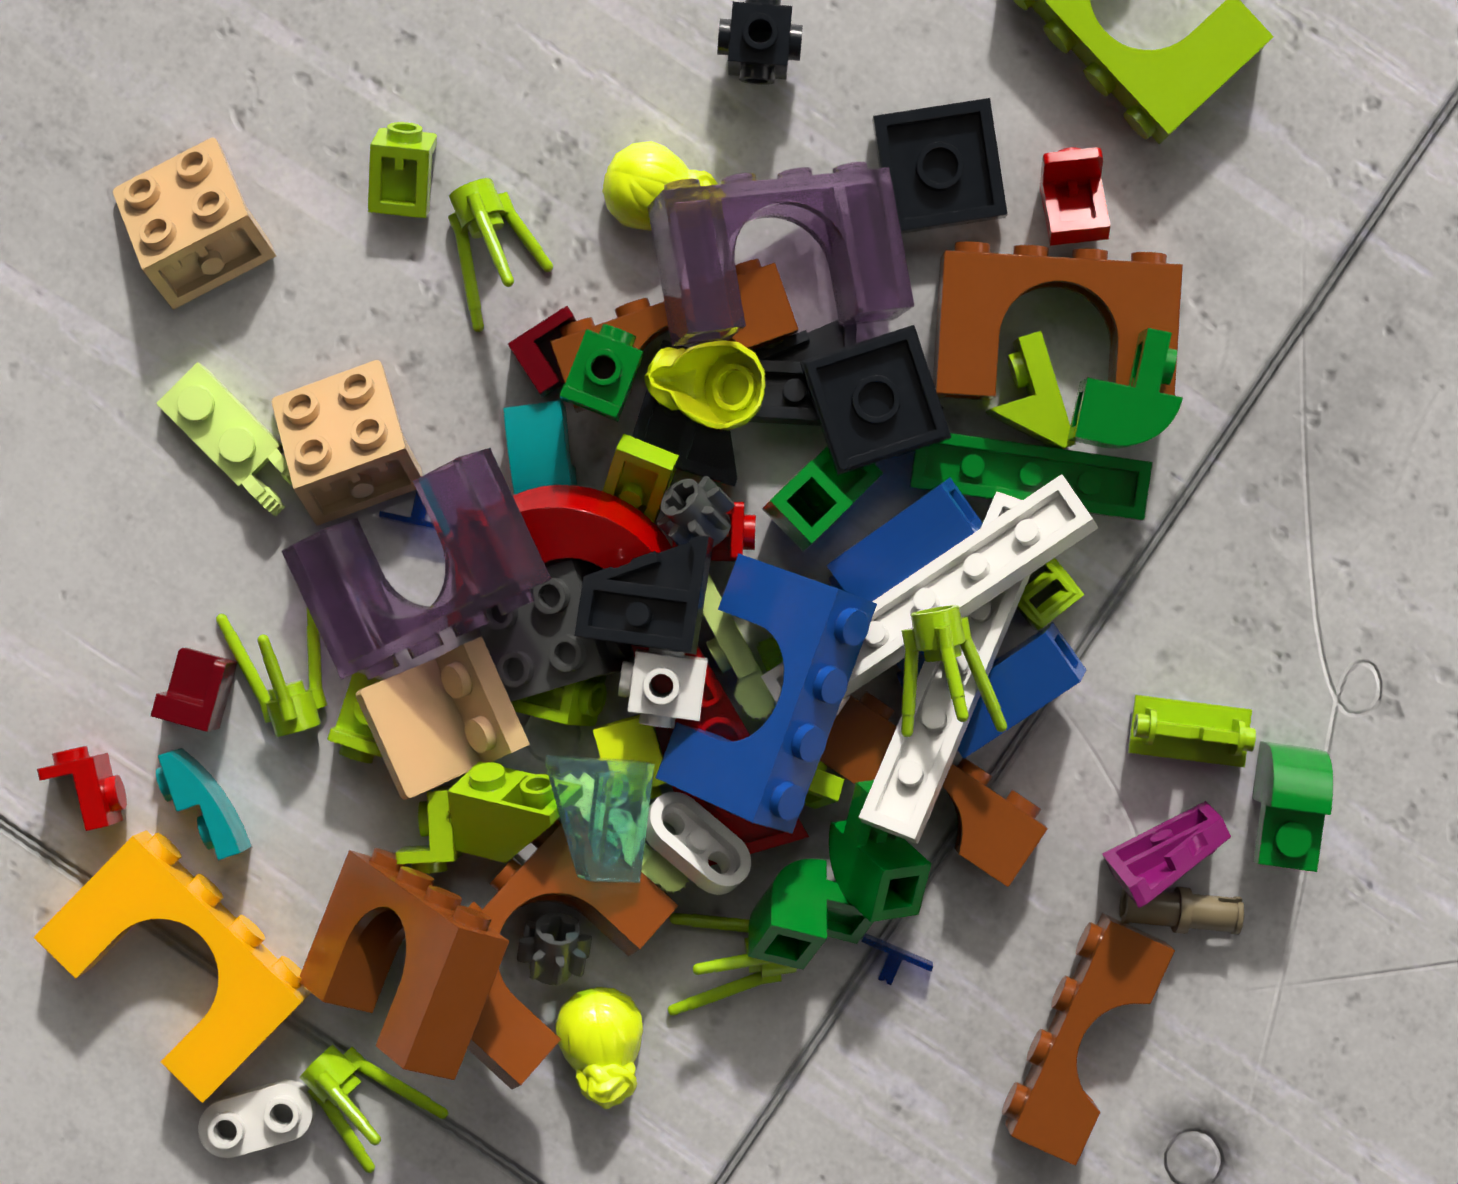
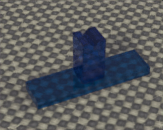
M417 489L411 517L384 511L379 513V517L384 520L455 535V527L426 521L432 499L431 492L423 493Z
M867 933L861 938L862 943L887 953L878 974V980H886L889 985H892L902 960L930 972L933 969V962Z

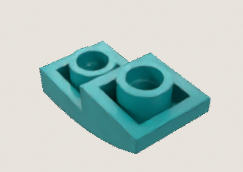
M559 400L503 408L514 495L542 486H577L576 468L572 465L570 459L565 404Z
M183 748L158 755L161 767L156 769V778L164 799L167 802L173 800L177 812L198 804L200 805L203 815L197 817L198 830L205 847L208 850L214 848L218 860L239 854L252 847L245 827L226 793L213 776Z

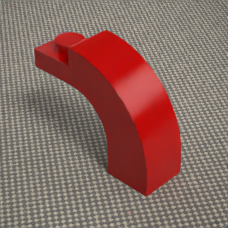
M576 485L542 486L508 497L493 505L484 525L486 532L512 577L542 563L560 558L582 559L604 569L608 567L617 568L630 563L632 559L654 551L660 553L672 548L660 529L633 505L604 491Z

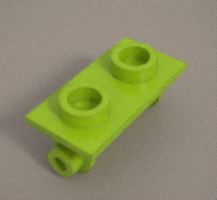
M1135 695L1128 753L1245 768L1247 751L1252 752L1254 750L1256 741L1255 728H1250L1252 709Z

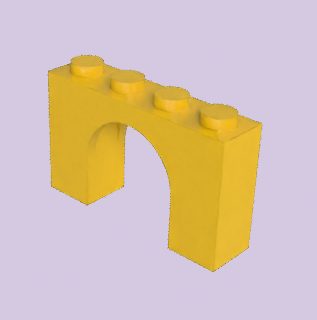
M145 830L133 835L33 938L76 979L91 970L139 922L150 919H167L182 923L196 931L206 941L215 957L218 968L217 993L207 1014L160 1062L203 1103L311 992L300 984L302 970L285 956L277 959L262 944L265 936L250 919L244 915H239L236 918L220 903L224 897L218 887L202 874H197L194 877L178 861L182 855L169 839L160 833H155L152 836Z

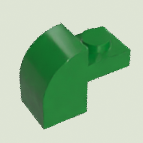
M1147 328L1139 333L1128 386L1089 377L1080 381L1068 435L1069 441L1109 449L1127 448L1156 437L1171 424L1183 400V397L1160 393L1161 384L1170 385L1177 361V350L1169 348L1171 332Z
M826 447L794 476L762 510L804 552L884 473L873 464L837 476L828 447Z
M1260 741L1252 799L1261 802L1253 862L1261 865L1317 872L1325 815H1331L1333 769L1330 756L1326 751L1320 749Z
M874 780L856 782L847 820L830 823L828 845L835 880L845 898L869 922L919 915L932 863L905 839L862 823L859 815Z
M813 858L797 860L785 866L778 873L754 907L749 919L748 957L804 970L827 940V937L857 944L874 922H869L845 898L837 882L827 880V860Z

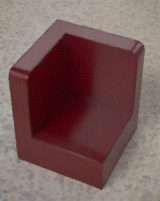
M568 306L560 309L508 343L510 349L542 397L565 384L550 341L561 338L559 328L576 321Z
M187 647L181 648L177 654L168 690L156 693L150 716L205 732L220 729L238 664L237 661Z

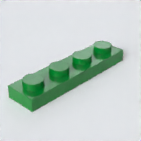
M950 433V440L914 451L909 488L931 491L948 478H951L964 496L993 500L997 491L1024 500L1062 474L1089 514L1143 521L1145 518L1153 463L1150 461Z

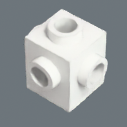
M649 648V651L637 649L634 662L623 661L618 696L629 697L628 712L640 713L639 723L643 725L674 728L676 718L700 721L708 658L686 656L683 652ZM658 674H665L673 681V689L667 693H659L653 689L651 679Z

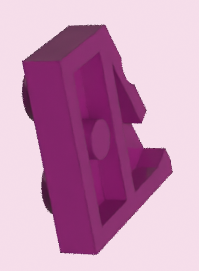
M1204 801L1102 853L1112 875L1137 907L1140 908L1157 897L1204 858L1213 854L1218 847L1231 838V835L1223 818Z

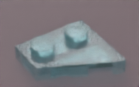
M546 755V770L577 877L596 882L640 883L655 764L639 760Z

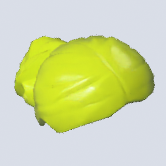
M652 141L632 143L616 153L607 168L602 189L608 211L624 226L648 231L669 230L674 227L678 230H695L708 225L720 211L719 204L721 198L718 183L713 176L706 171L689 170L677 155L658 143Z
M726 340L700 343L688 349L671 347L660 349L649 364L647 373L644 376L649 393L659 404L671 410H680L692 421L708 428L727 431L746 425L758 413L763 402L766 387L765 370L756 353L739 342Z
M596 987L576 992L560 1008L555 1023L556 1034L561 1039L558 1045L565 1060L576 1071L575 1080L581 1089V1094L602 1108L610 1109L633 1095L637 1087L634 1062L641 1048L643 1034L641 1012L630 996L615 988Z

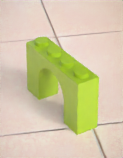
M1013 0L1023 10L1032 7L1047 23L1043 30L1049 40L1064 53L1072 50L1087 66L1083 73L1090 84L1104 96L1112 93L1127 109L1123 116L1130 127L1144 139L1152 136L1159 145L1274 37L1240 0H1225L1183 40L1169 47L1156 50L1132 48L1111 37L1096 19L1090 0Z

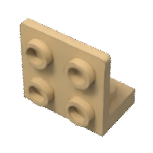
M209 138L113 189L114 198L140 266L173 310L276 257L269 238L247 208L222 147L216 138Z
M379 360L368 362L278 395L272 399V407L293 489L316 526L426 486L421 467L404 438L385 369Z
M482 636L464 643L431 661L372 684L356 693V699L396 789L403 800H408L466 774L479 761L485 763L492 762L530 745Z

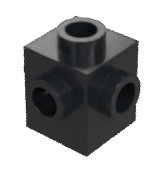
M781 0L733 1L731 19L720 18L717 55H728L729 75L739 76L741 82L757 85L773 84L775 79L787 80L788 60L800 61L803 25L791 24L792 6L781 5ZM749 31L772 32V35L766 42L757 43L750 38Z

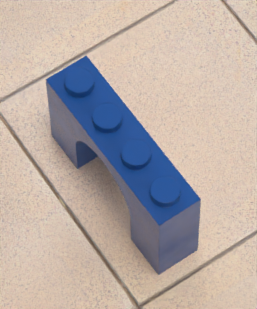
M948 478L828 563L826 566L833 574L829 577V582L832 587L866 600L874 601L981 529L983 523L953 480ZM1053 622L1004 655L996 658L988 678L1007 723L1006 731L1080 683L1087 670ZM919 651L917 678L925 661L923 651ZM905 658L896 663L900 669L897 672V677L902 687ZM981 694L957 750L963 759L1004 733L996 730Z
M738 553L718 610L764 627L773 635L780 647L784 664V678L779 700L763 726L752 735L738 741H731L717 734L676 722L656 779L752 823L793 834L819 760L825 750L827 739L842 698L847 691L848 682L860 649L868 634L869 625L877 603Z

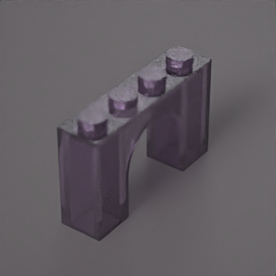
M851 162L839 165L832 169L833 173L813 175L811 168L800 167L777 174V179L757 180L754 173H740L723 178L721 184L700 186V181L694 178L676 180L664 185V190L647 207L672 346L729 340L746 326L735 267V245L743 225L761 218H779L790 221L806 230L818 242L828 262L840 326L895 320L913 308L915 305L889 167L868 169L866 162Z
M491 448L460 456L413 481L440 539L445 557L444 583L439 596L431 606L413 603L400 595L391 586L382 572L358 518L326 527L281 551L341 680L361 671H364L368 681L400 666L396 655L408 650L411 659L426 654L444 645L440 636L441 633L452 628L457 638L489 623L485 615L486 611L498 606L503 616L535 601L531 589L552 580Z

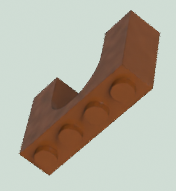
M956 242L954 251L945 250L940 257L933 383L938 397L990 401L996 396L999 334L1003 318L1015 300L1026 293L1043 288H1061L1075 292L1087 299L1099 311L1107 326L1110 340L1108 382L1128 386L1140 332L1147 328L1171 332L1169 348L1178 351L1183 264L1167 263L1166 254L1156 252L1131 253V261L1108 260V251L1101 249H1073L1072 258L1049 256V248L1045 246L1016 245L1014 246L1013 254L990 253V244ZM1177 361L1170 385L1161 384L1160 393L1175 396Z
M574 810L562 822L557 819L548 829L531 842L537 849L523 865L514 857L489 883L498 892L483 908L474 901L468 906L491 917L492 920L489 927L500 934L503 925L512 912L525 905L536 902L564 904L584 915L628 957L639 951L678 907L669 896ZM498 969L467 1049L512 1090L523 1084L561 1039L510 992Z
M374 848L372 855L369 856L349 850L301 971L300 977L302 980L300 984L322 1002L373 1013L397 950L406 938V957L402 978L375 1046L404 1070L455 1080L510 941L489 927L492 920L491 917L478 910L460 905L462 897L446 889L432 886L434 882L433 877L421 871L405 867L406 864H397L395 853Z

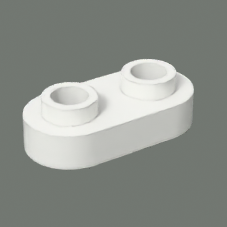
M668 792L659 796L645 811L642 818V831L647 842L702 890L715 895L727 894L747 878L751 869V856L747 846L690 796L680 792ZM663 822L671 824L676 831V835H672L664 827ZM708 860H712L719 865L721 874L709 866Z
M291 1079L279 1080L226 1095L215 1100L201 1115L198 1124L199 1138L203 1146L210 1153L221 1158H234L287 1143L301 1137L312 1125L316 1116V1101L307 1092L309 1090L307 1086ZM285 1104L289 1106L293 1112L292 1121H279L274 1114L275 1105ZM219 1121H231L237 1130L236 1137L226 1138L222 1136L218 1130Z

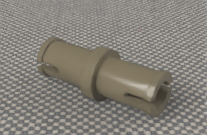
M1176 886L1173 892L1163 891L1148 904L1138 908L1126 891L1122 889L1119 915L1123 924L1138 923L1169 926L1173 933L1187 934L1189 929L1230 932L1231 934L1239 935L1244 922V903L1242 902V897L1234 896L1232 898L1192 894L1191 888Z

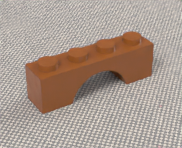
M759 259L749 260L727 269L728 279L706 286L703 278L695 279L672 288L670 292L673 298L650 306L648 298H642L617 307L615 309L617 318L595 325L593 318L589 317L559 328L561 338L550 342L564 382L566 383L586 329L599 334L602 324H608L635 335L636 340L633 347L642 351L662 334L687 327L709 330L727 341L739 342L751 351L783 341L785 338L796 334L799 329L776 264L772 263L761 267ZM601 357L593 363L592 373L599 379H608L615 372V363L610 358ZM573 405L576 413L586 410Z
M865 691L860 700L851 694L845 697L839 706L820 761L854 784L875 779L897 728V725L889 720L895 710L867 691ZM962 758L957 766L953 763L951 764L942 786L949 794L957 815V835L954 849L959 855L1009 887L1048 829L1044 824L1035 819L1041 808L1014 790H1011L1005 799L987 786L993 777L970 760Z
M1104 913L1101 914L1097 925L1091 922L1087 924L1076 948V955L1082 957L1072 978L1066 975L1062 978L1053 996L1051 1008L1057 1010L1052 1023L1048 1031L1040 1029L1037 1032L1029 1048L1026 1060L1032 1063L1028 1075L1023 1085L1018 1082L1013 1084L1004 1102L1002 1115L1008 1117L1005 1125L1012 1137L1076 1166L1101 1113L1094 1101L1083 1090L1078 1077L1077 1055L1082 1038L1097 1018L1113 1008L1128 1004H1151L1175 952L1168 943L1128 924H1123L1121 921Z

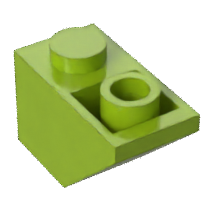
M479 761L447 791L456 851L507 863L548 829L581 796V786L554 779L546 774H532L503 767L499 763Z

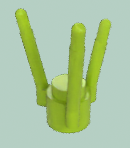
M482 178L464 184L449 195L455 212L449 215L448 219L456 236L468 309L475 332L483 331L484 324L468 232H470L473 239L483 237L494 266L499 273L503 285L506 287H511L514 284V278L495 233L505 225L502 217L506 219L540 267L545 272L553 270V264L542 250L543 248L515 211L508 192L498 194L491 178Z
M310 603L307 606L308 690H305L302 680L285 684L270 640L267 635L262 634L258 637L257 642L273 687L267 691L225 614L217 615L216 622L224 635V639L260 704L265 723H272L275 736L280 737L293 734L321 724L317 709L327 706V701L322 688L318 606L315 603Z
M959 605L939 606L911 613L913 628L901 630L905 648L901 712L902 735L910 737L913 734L919 651L924 652L925 662L943 661L957 720L960 722L968 720L969 714L956 657L962 655L961 649L996 730L999 732L1006 731L1007 723L972 640L968 617H961Z
M672 913L669 917L670 922L675 925L749 933V919ZM744 938L746 954L697 963L693 966L692 970L694 974L702 975L748 967L749 973L754 974L671 1004L667 1011L669 1015L675 1016L762 984L782 982V974L795 973L797 968L748 957V938Z
M332 1044L299 1078L310 1088L307 1092L322 1107L366 1173H372L375 1170V1165L338 1109L339 1107L372 1145H378L381 1142L380 1135L348 1097L362 1082L354 1074L357 1070L438 1118L445 1119L448 1116V1110L370 1063L353 1046L342 1054Z

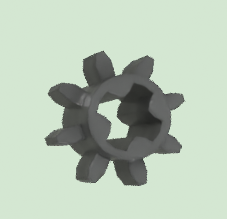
M705 476L699 484L693 479H683L673 484L664 494L661 501V510L666 516L657 523L678 546L690 542L691 538L702 535L714 539L713 547H715L724 540L730 530L731 519L726 512L730 511L735 504L708 476Z
M548 912L541 916L537 922L530 920L525 922L523 938L519 939L517 961L522 963L530 962L529 978L532 980L536 979L544 984L559 986L566 982L572 974L578 977L584 975L586 959L590 955L592 936L586 934L579 935V919L561 912Z

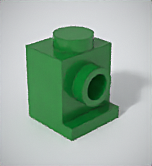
M602 324L599 334L586 329L566 383L561 390L560 398L562 401L618 422L644 356L642 350L633 347L636 336L608 324ZM601 357L610 358L616 366L614 374L608 379H599L592 373L593 363Z

